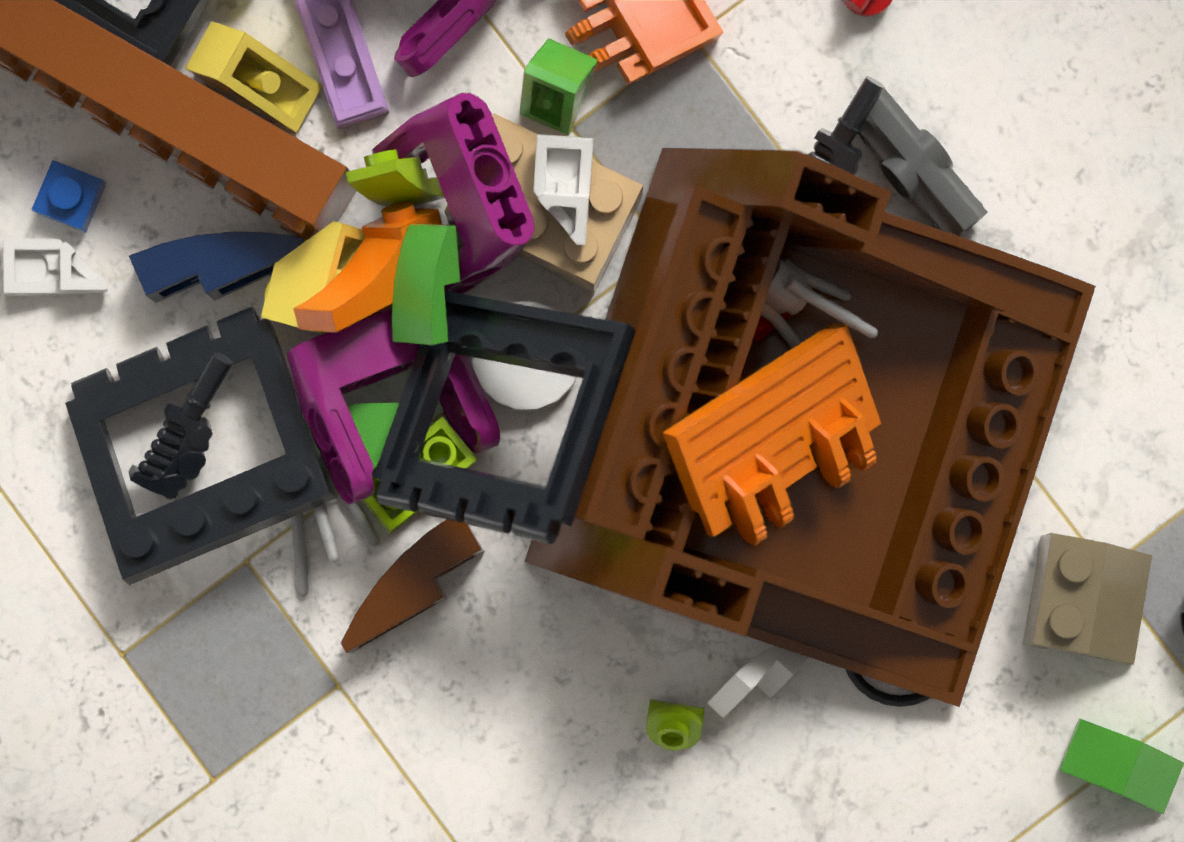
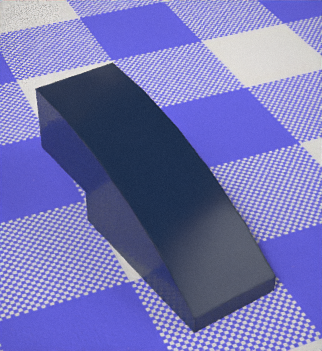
M233 231L202 234L161 243L131 254L129 258L145 295L155 303L200 283L205 293L215 301L271 276L274 264L304 243L305 240L301 237L266 232Z

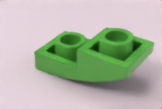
M408 225L402 242L394 280L392 300L393 342L425 345L448 342L444 285L460 282L456 226Z

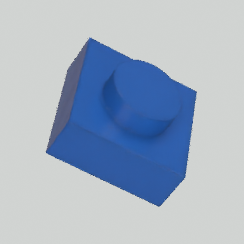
M52 160L31 210L36 214L86 233L107 183L103 179Z

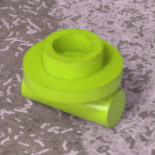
M650 699L646 733L651 741L666 750L678 751L690 748L701 738L705 708Z

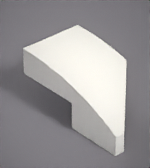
M538 134L533 192L538 196L539 202L568 232L572 240L577 245H585L594 138Z
M777 646L771 647L748 661L707 703L724 718L755 685L771 698L794 676L809 657Z

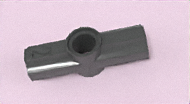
M884 89L861 126V133L858 135L881 161L879 163L880 168L886 179L907 201L913 200L937 229L958 236L963 235L981 220L988 211L969 190V187L953 171V162L941 143L929 131L925 129L919 130L888 91Z

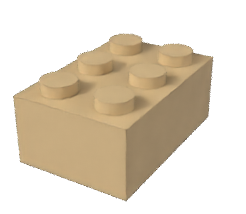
M493 113L492 116L534 221L533 235L518 256L595 293L643 197V185L592 161L586 244L577 245L555 217L539 202L538 196L533 192L538 134ZM447 205L444 211L449 223L456 226L450 209Z

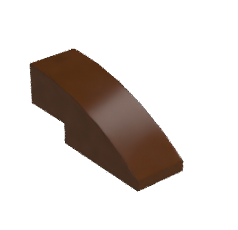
M450 520L443 521L428 531L394 562L375 584L349 625L341 641V645L346 653L355 652L447 599L437 579L484 553L470 525L466 524L465 520L462 523Z

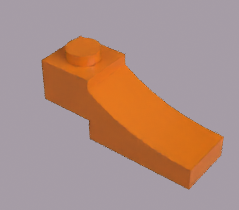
M401 202L383 208L381 210V218L362 226L364 239L342 271L320 292L293 308L299 330L338 332L392 304L397 262L408 225H442L439 210L415 208L413 202Z

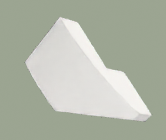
M3 239L4 296L69 295L108 291V281L101 274L98 275L76 254V250L66 241L62 242L60 239Z

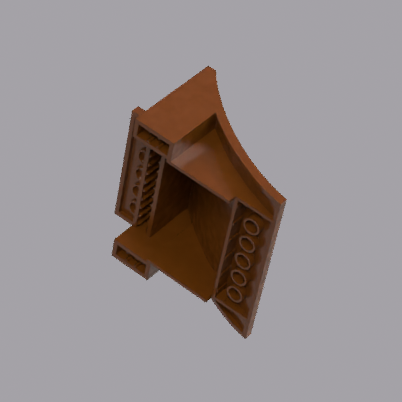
M662 148L605 318L606 320L628 323L636 332L581 494L572 527L561 526L559 535L553 544L531 540L524 562L745 637L747 636L960 707L1096 286L1007 252L885 212L892 191L799 150ZM779 258L782 260L786 258L800 269L848 290L852 297L849 301H843L812 288L815 292L877 329V336L869 338L848 326L881 421L879 426L869 432L877 459H875L876 463L865 471H861L852 465L845 454L851 480L842 487L835 488L830 486L826 479L822 477L820 467L817 465L810 446L817 468L786 488L791 503L790 507L793 509L792 513L794 514L792 516L794 519L782 528L781 526L773 525L765 516L757 494L754 495L764 520L763 524L766 527L767 537L756 546H751L750 543L747 544L742 539V536L738 534L739 532L732 520L726 501L724 503L732 525L715 537L707 535L699 513L691 510L662 433L792 349L776 328L758 343L753 341ZM809 302L806 303L801 311L785 320L802 342L831 323L844 324Z

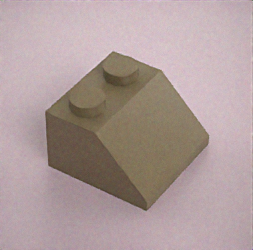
M1056 533L1042 535L1023 645L1134 665L1152 555L1110 543Z

